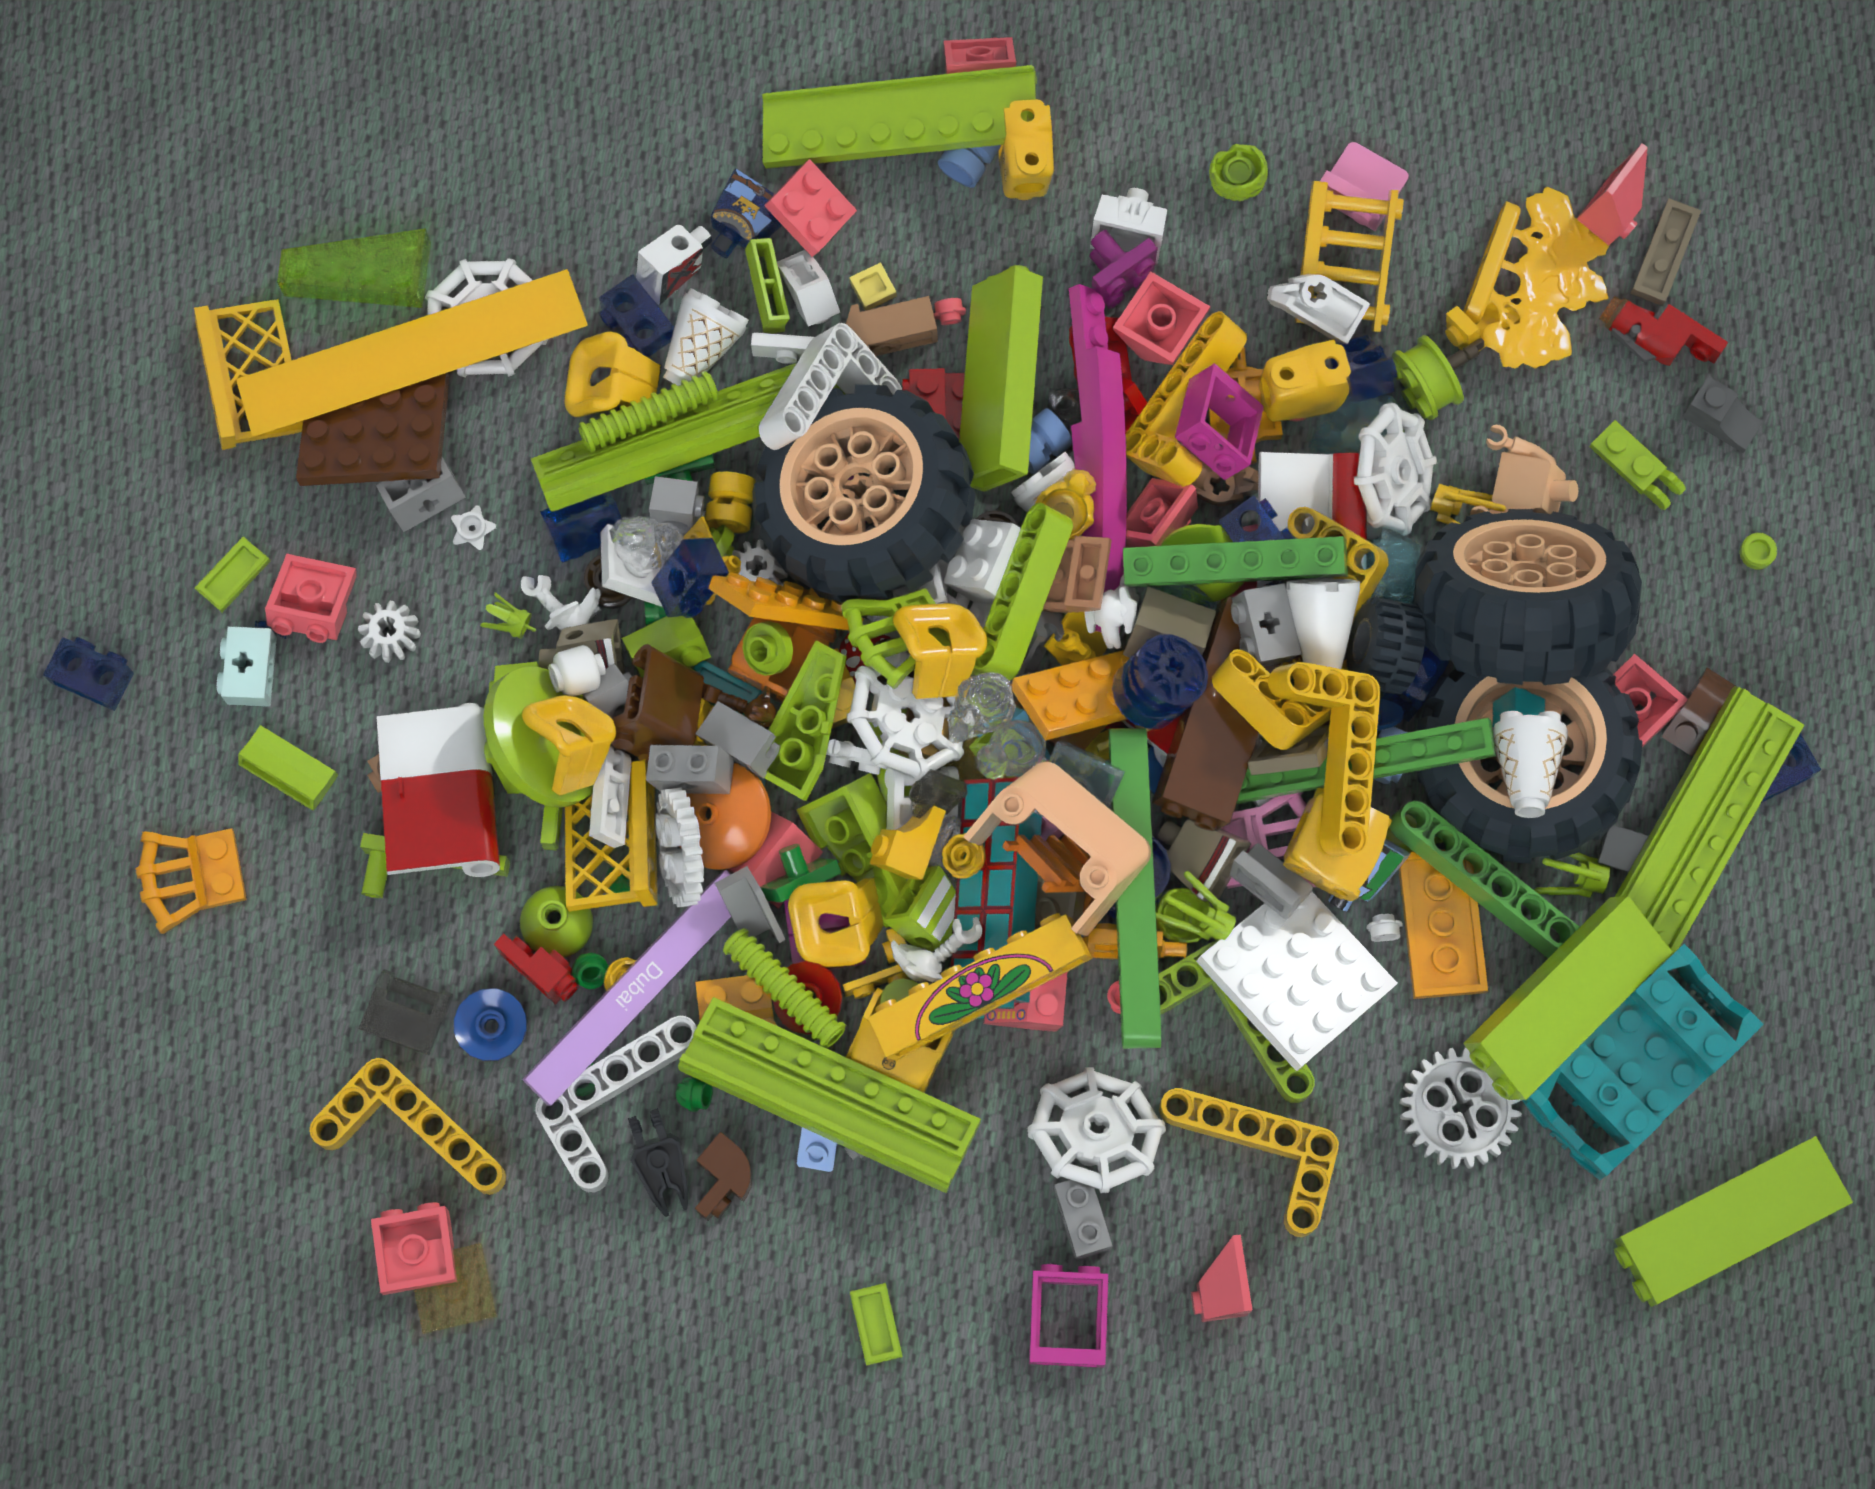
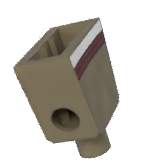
M618 619L566 627L561 630L556 648L540 649L539 667L549 670V664L553 663L555 654L585 645L592 650L594 655H601L605 669L615 664L623 675L625 674Z
M1193 819L1185 821L1182 828L1171 820L1167 821L1158 834V838L1170 846L1163 861L1164 865L1202 901L1208 900L1184 877V872L1189 871L1219 900L1231 879L1229 874L1234 859L1243 850L1247 852L1251 842L1221 828L1215 831L1204 830L1197 827Z

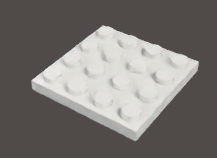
M1313 892L1310 893L1287 920L1264 903L1238 924L1226 940L1220 939L1196 961L1296 1071L1310 1061L1397 984Z

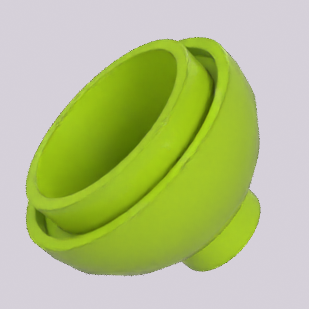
M549 886L535 892L525 903L520 916L522 936L534 952L540 947L548 953L554 949L564 958L582 949L589 940L593 929L591 909L570 912L567 910L566 887ZM576 891V899L584 898ZM554 911L561 914L560 921L556 924H550L547 921L548 915Z

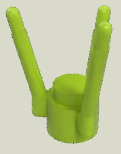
M1580 852L1569 855V857L1580 861L1577 866L1549 858L1542 860L1544 865L1574 873V884H1578L1579 887H1536L1534 891L1538 894L1580 895L1590 898L1592 892L1603 894L1607 887L1610 867L1599 864L1597 858L1586 856Z
M1189 871L1184 872V877L1213 905V908L1207 906L1200 912L1180 900L1166 895L1164 897L1165 902L1197 919V925L1156 913V920L1195 933L1206 940H1209L1211 937L1217 941L1220 939L1226 940L1236 923V918L1227 913L1229 906L1218 900Z

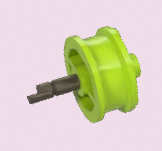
M1422 335L1417 339V345L1404 353L1400 350L1392 353V360L1388 361L1387 364L1393 376L1400 380L1405 387L1401 394L1410 409L1416 407L1424 419L1433 420L1438 417V410L1448 404L1459 405L1462 403L1464 395L1454 370L1467 363L1468 360L1479 356L1478 350L1484 347V340L1480 338L1463 348V351L1460 350L1446 358L1431 338Z

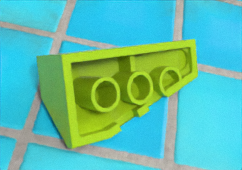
M817 640L814 642L769 728V731L776 736L773 743L775 742L780 745V750L764 777L804 801L808 799L824 767L847 656Z
M869 773L796 809L811 841L821 850L827 847L838 859L841 876L848 873L857 882L864 878H874L883 924L887 928L889 925L886 924L884 918L907 880L870 864L873 855L871 853L872 843L876 836L880 834L881 829H886L887 804L872 774Z

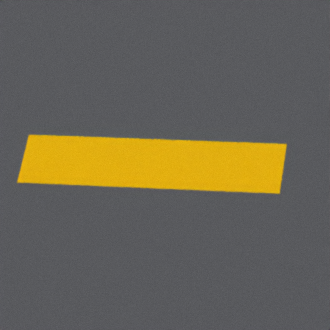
M566 269L237 378L236 382L252 437H256L586 327L588 324L569 271Z

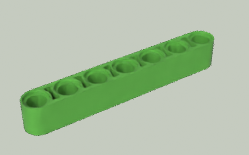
M1408 802L1392 815L1390 829L1397 839L1547 958L1580 928V926L1423 802ZM1405 814L1413 816L1416 820L1417 828L1409 826L1406 822ZM1434 837H1438L1444 842L1445 851L1437 848ZM1463 859L1473 865L1474 874L1465 870ZM1492 882L1501 887L1502 897L1493 892ZM1521 905L1530 910L1531 920L1522 915ZM1550 928L1558 932L1560 937L1559 943L1551 938Z

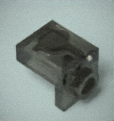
M930 769L910 789L909 798L911 800L912 815L920 819L932 806L946 810L945 815H947L968 794L967 784Z

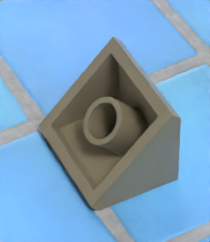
M1147 586L1123 655L1192 679L1205 650L1216 610Z

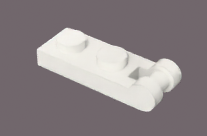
M610 745L608 754L593 785L589 836L616 848L625 845L631 757L621 750L614 751L613 746Z

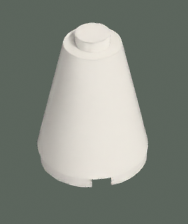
M1297 579L1286 581V591L1303 662L1342 669L1360 592V581L1356 582V580L1320 579L1315 581Z

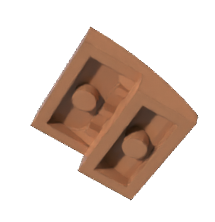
M1075 536L1074 540H1068L1042 611L1067 613L1101 610L1112 541L1110 538Z

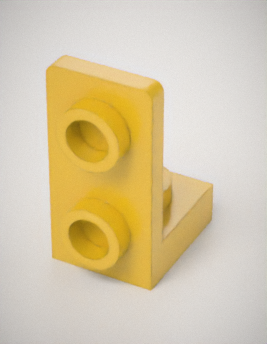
M893 929L886 930L888 941L882 943L889 964L896 962L893 958L891 942L894 940L898 945L906 944L905 939ZM896 962V966L844 984L843 990L846 997L854 995L855 999H861L874 994V987L887 982L890 984L894 980L902 978L910 979V977L904 973Z

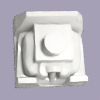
M1130 188L1127 197L1119 195L1117 198L1102 194L1093 221L1091 240L1098 233L1106 229L1124 252H1129L1150 238L1158 248L1155 262L1158 264L1167 209L1153 206V203L1147 202L1149 194L1139 188Z

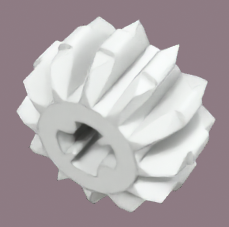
M761 539L758 540L757 546L754 549L751 548L749 542L745 541L743 543L745 553L738 550L733 551L732 555L738 557L741 561L739 575L748 578L750 581H756L757 577H762L775 582L777 585H782L779 579L788 577V574L772 556L768 548L765 550L764 542ZM756 565H762L763 570H760L759 575H752V570H755Z
M390 600L386 610H383L379 603H375L374 609L376 614L372 615L365 612L363 618L368 624L358 627L359 633L364 635L360 641L363 648H370L369 654L374 659L382 654L383 660L389 663L392 659V653H396L400 660H404L405 654L402 649L405 647L410 651H415L416 646L410 639H417L421 635L419 629L414 628L419 622L417 617L409 615L410 610L406 605H402L397 609L395 602ZM391 625H393L396 633L392 636L387 633V637H385L382 632L383 629L388 626L391 630Z

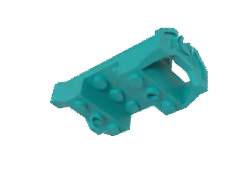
M1683 944L1527 1100L1522 1101L1534 1119L1544 1129L1549 1128L1552 1130L1549 1134L1552 1137H1556V1140L1563 1144L1561 1147L1564 1150L1569 1147L1570 1156L1581 1167L1601 1180L1662 1124L1665 1118L1709 1076L1714 1074L1764 1024L1749 1009L1735 1001L1707 973L1698 957ZM1677 969L1681 977L1690 985L1688 988L1691 991L1694 990L1698 998H1703L1708 1004L1707 1007L1710 1010L1713 1009L1717 1017L1720 1016L1727 1024L1738 1031L1736 1041L1667 971ZM1556 1081L1574 1099L1571 1104L1574 1107L1579 1105L1595 1121L1593 1124L1595 1129L1601 1127L1620 1146L1619 1148L1600 1154L1575 1133L1576 1129L1572 1125L1568 1126L1548 1100Z

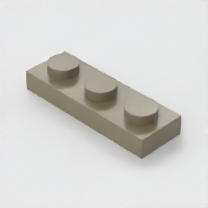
M1668 198L1630 294L1664 306L1701 210Z

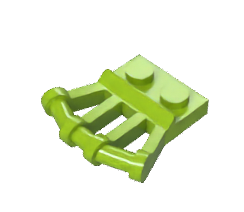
M926 588L889 600L850 599L841 605L842 615L848 622L850 632L848 639L852 646L858 647L861 651L860 658L865 666H871L887 679L886 683L893 689H896L905 677L915 669L916 660L910 656L896 668L885 658L908 651L902 637L875 646L870 639L897 631L893 624V616L901 607L936 604ZM861 616H888V618L863 625ZM940 628L928 629V632L943 646H951L949 635L945 630Z

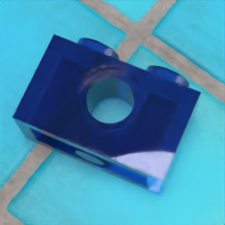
M713 538L684 539L651 581V584L667 617L683 616L691 618L703 610V606L714 594V592L708 589L712 576L727 577L729 571Z

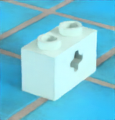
M228 627L227 638H222L220 644L221 659H225L224 671L219 672L217 677V692L221 694L227 705H271L277 637L271 629ZM246 660H249L252 666L246 667L245 673H242L239 667H244Z

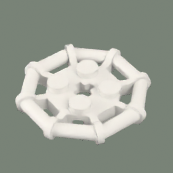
M510 258L506 261L470 262L463 259L459 261L460 265L436 288L428 290L425 299L428 301L427 315L442 311L443 306L451 308L509 289L506 285L510 278L517 285L533 280L516 265L515 260ZM499 275L497 281H491V283L475 281L473 276ZM467 279L468 285L454 298L448 296L460 283ZM548 339L517 349L509 357L506 353L499 355L501 360H484L457 369V374L462 377L478 374H507L508 377L515 374L514 371L542 344H547Z
M1388 403L1380 408L1379 415L1368 427L1360 430L1358 438L1361 441L1358 472L1357 476L1354 477V485H1358L1368 512V523L1372 527H1382L1392 531L1397 537H1404L1411 533L1412 526L1424 512L1430 510L1432 504L1430 490L1433 465L1437 464V459L1431 453L1423 429L1425 423L1423 418L1419 414H1410L1401 410L1395 403ZM1386 428V429H1387V434H1386V436L1383 438L1382 435H1381V433H1382L1383 430ZM1393 507L1395 508V517L1390 515Z
M905 651L885 659L898 668L911 655ZM860 666L855 672L856 684L850 713L846 716L848 723L853 724L872 757L870 761L874 765L881 764L910 774L916 780H925L931 772L953 760H960L964 754L962 745L967 718L972 713L970 704H966L962 696L946 697L951 707H944L942 697L916 699L912 693L914 678L906 676L902 683L896 689H893L888 684L883 685L877 680V677L881 674L871 666ZM869 691L874 694L871 711L865 710ZM910 708L915 718L910 722L906 721V715L901 713V709ZM953 717L948 740L942 735L944 718ZM868 722H872L874 727L878 726L883 733L880 736L883 741L882 744ZM933 744L940 750L926 759L923 758L921 751L922 748ZM890 748L908 753L909 759L891 753Z
M1085 1067L1084 1071L1054 1084L1047 1083L1040 1089L1041 1098L1033 1122L1027 1128L1028 1137L1036 1142L1052 1169L1051 1174L1057 1179L1064 1177L1098 1188L1100 1193H1109L1110 1188L1138 1176H1149L1154 1170L1153 1161L1161 1135L1165 1133L1166 1127L1165 1122L1158 1118L1142 1093V1086L1138 1082H1126L1096 1072L1093 1067ZM1085 1087L1087 1089V1092L1069 1098L1067 1094ZM1097 1087L1119 1094L1120 1097L1114 1095L1112 1099L1102 1096L1103 1092L1097 1090ZM1131 1102L1141 1119H1135L1127 1106L1128 1103ZM1054 1105L1064 1110L1060 1122H1048ZM1091 1122H1095L1097 1126L1104 1125L1106 1128L1103 1130V1133L1098 1134L1091 1131ZM1135 1133H1144L1146 1135L1141 1152L1131 1145ZM1049 1136L1060 1137L1068 1150L1063 1156L1060 1155ZM1123 1157L1132 1162L1109 1172L1108 1164ZM1076 1158L1085 1166L1097 1165L1098 1173L1071 1163Z

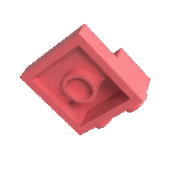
M286 554L265 607L267 626L271 627L277 634L284 636L290 635L293 631L306 634L310 640L317 643H323L327 639L337 641L347 614L346 603L356 579V568Z
M436 1202L425 1203L417 1206L418 1211L403 1213L401 1209H392L381 1212L380 1218L371 1219L380 1293L382 1295L457 1282L450 1213L446 1206L440 1207V1204Z

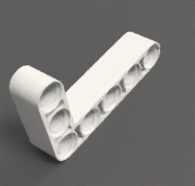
M838 323L810 341L760 422L759 434L761 440L770 449L778 450L803 436L835 384L846 395L854 393L855 384L887 385L893 395L896 390H902L901 385L847 324Z
M686 1016L673 1017L585 1069L555 1101L563 1104V1113L559 1118L555 1120L545 1118L544 1112L547 1104L541 1098L538 1099L535 1109L537 1117L574 1181L582 1190L586 1192L600 1191L606 1186L609 1173L578 1118L679 1059L688 1048L693 1038V1033L697 1028L692 1019ZM681 1026L690 1028L692 1030L691 1038L685 1043L674 1042L672 1034L676 1028ZM648 1045H654L660 1049L659 1057L653 1062H645L640 1058L642 1049ZM616 1064H623L628 1068L626 1077L621 1081H612L608 1077L610 1068ZM584 1083H593L596 1087L594 1096L586 1101L578 1099L576 1096L577 1088ZM577 1133L582 1138L581 1146L573 1152L564 1150L563 1141L565 1137L569 1134ZM589 1165H596L601 1171L599 1179L591 1184L583 1182L581 1179L583 1169Z

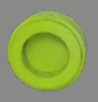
M1764 533L1749 535L1740 546L1741 560L1752 569L1760 570L1767 568L1777 556L1776 543L1770 536Z

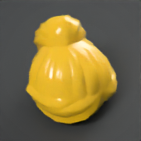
M1074 469L1068 471L1062 476L1061 481L1050 485L1042 491L1035 504L1043 503L1071 518L1073 528L1069 540L1075 539V536H1080L1094 523V502L1090 494L1096 491L1094 477L1085 470Z

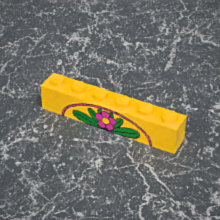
M1060 913L1048 916L1039 923L1040 928L1030 933L1024 930L1010 936L1006 940L1008 944L996 951L994 948L983 950L973 957L975 962L963 968L961 965H956L941 973L942 979L930 985L928 982H923L908 990L909 996L898 1002L896 999H891L878 1005L875 1008L877 1013L869 1016L868 1019L885 1056L896 1061L1091 960L1092 957L1081 934H1077L1071 929L1075 924L1074 920L1066 914L1061 916Z

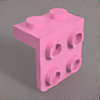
M1351 142L1347 145L1331 172L1326 170L1320 181L1328 182L1327 190L1333 191V195L1388 201L1389 190H1399V195L1408 180V173L1360 144ZM1337 209L1357 223L1373 231L1377 230L1386 216L1383 214Z

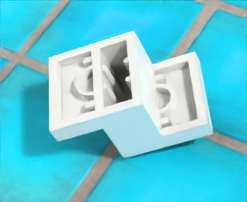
M972 519L963 531L962 537L964 540L958 548L955 557L950 561L946 577L943 581L945 585L973 601L970 611L974 614L982 628H984L1021 530L1020 527L1013 523Z

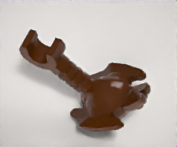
M706 683L703 684L702 698L715 704L719 701L732 708V710L738 711V713H744L746 718L765 729L771 726L777 713L774 705L770 703L769 687L765 686L761 695L748 702L733 694H727L719 688Z

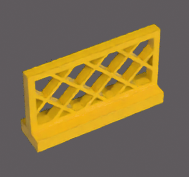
M279 299L209 310L208 306L195 307V323L222 450L234 448L237 443L302 432L303 421L256 437H252L251 431L241 432L239 421L244 416L245 409L242 399L234 395L232 390L237 383L236 379L247 375L245 371L254 359L267 368L280 365L283 361L284 363L292 361ZM273 310L275 322L268 331L252 322L258 313ZM232 317L242 323L234 336L231 337L220 330L218 319ZM247 327L263 337L254 350L238 341ZM276 329L278 331L279 339L273 335ZM222 339L228 342L225 348L223 347ZM268 340L281 347L282 354L275 363L259 354ZM233 346L249 356L240 369L226 362V355ZM229 371L235 375L231 381ZM235 403L242 407L238 413Z
M646 760L631 762L627 809L629 821L626 823L625 845L629 847V853L619 864L608 856L615 848L606 844L600 850L590 843L593 838L589 836V831L583 837L575 831V825L585 815L591 818L592 795L583 805L578 802L565 807L566 908L569 912L633 902H641L643 907L658 905L655 787L646 781L648 768ZM587 847L596 856L582 869L575 863V858ZM604 860L615 869L601 883L590 874ZM623 874L630 880V891L614 893L608 889ZM586 879L597 887L588 897L576 899V889Z

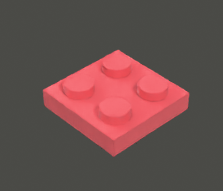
M810 159L764 205L811 257L816 255L857 211Z

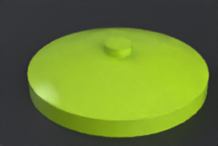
M534 666L521 667L500 678L487 695L483 717L485 735L490 751L506 778L530 799L550 807L574 805L593 793V785L560 796L553 792L552 786L560 752L551 741L529 728L522 719V711L527 705L556 696H563L564 694L562 691L556 692L549 670ZM582 695L575 696V697H578V698H581V699L585 700ZM563 721L557 722L559 726L585 737L573 724Z

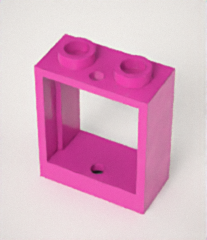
M1214 363L1189 379L1175 438L1221 478L1226 480L1251 464L1264 406ZM1208 407L1230 426L1227 440L1205 422Z
M1043 1264L1040 1267V1271L1033 1270L1029 1364L1105 1367L1108 1274H1100V1267L1078 1266V1272H1063L1062 1265ZM1042 1284L1097 1286L1095 1349L1039 1347Z

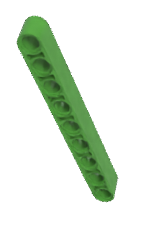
M1146 728L1109 729L1111 810L1143 836L1151 848L1149 862L1116 901L1122 1048H1161Z

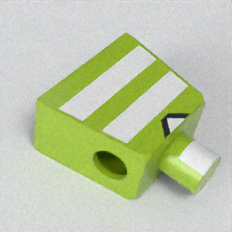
M941 866L927 867L923 880L908 879L884 918L886 924L912 946L924 948L931 952L935 951L936 948H940V945L945 944V941L953 934L952 925L954 922L956 890Z

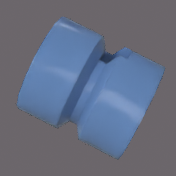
M1001 145L945 150L938 160L939 168L948 177L970 188L975 187L986 170L984 163H991Z
M1045 408L1032 418L1028 472L1031 474L1037 473L1050 463V455L1059 456L1073 445L1072 437L1065 425L1048 408Z

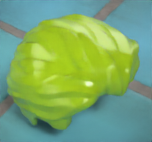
M1234 144L1228 151L1216 153L1209 168L1211 186L1219 196L1232 201L1241 202L1258 195L1263 190L1268 176L1267 162L1262 151L1253 145Z

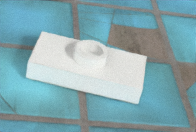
M754 332L752 333L751 341L752 354L758 357L776 358V361L784 364H794L797 362V359L801 358L814 337Z

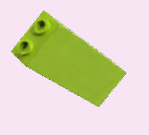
M1021 265L1010 266L1007 270L989 276L986 280L972 286L959 441L967 451L974 472L970 486L983 492L1028 475L1043 276L1030 272L1027 267Z
M1629 896L1610 897L1463 1043L1471 1053L1469 1055L1471 1061L1489 1075L1493 1080L1492 1086L1501 1097L1508 1100H1527L1672 953V950Z
M1815 1136L1615 1239L1614 1241L1618 1247L1614 1248V1253L1620 1265L1624 1269L1629 1267L1636 1281L1632 1282V1286L1638 1298L1643 1303L1648 1301L1650 1307L1852 1204L1853 1201Z

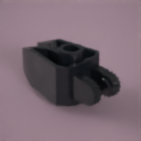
M657 1108L650 1111V1119L658 1137L648 1141L644 1140L642 1126L636 1116L628 1118L636 1143L630 1154V1161L652 1202L667 1217L669 1216V1211L663 1196V1191L667 1188L666 1182L668 1188H674L677 1191L683 1211L687 1210L688 1187L680 1139L671 1133H666Z

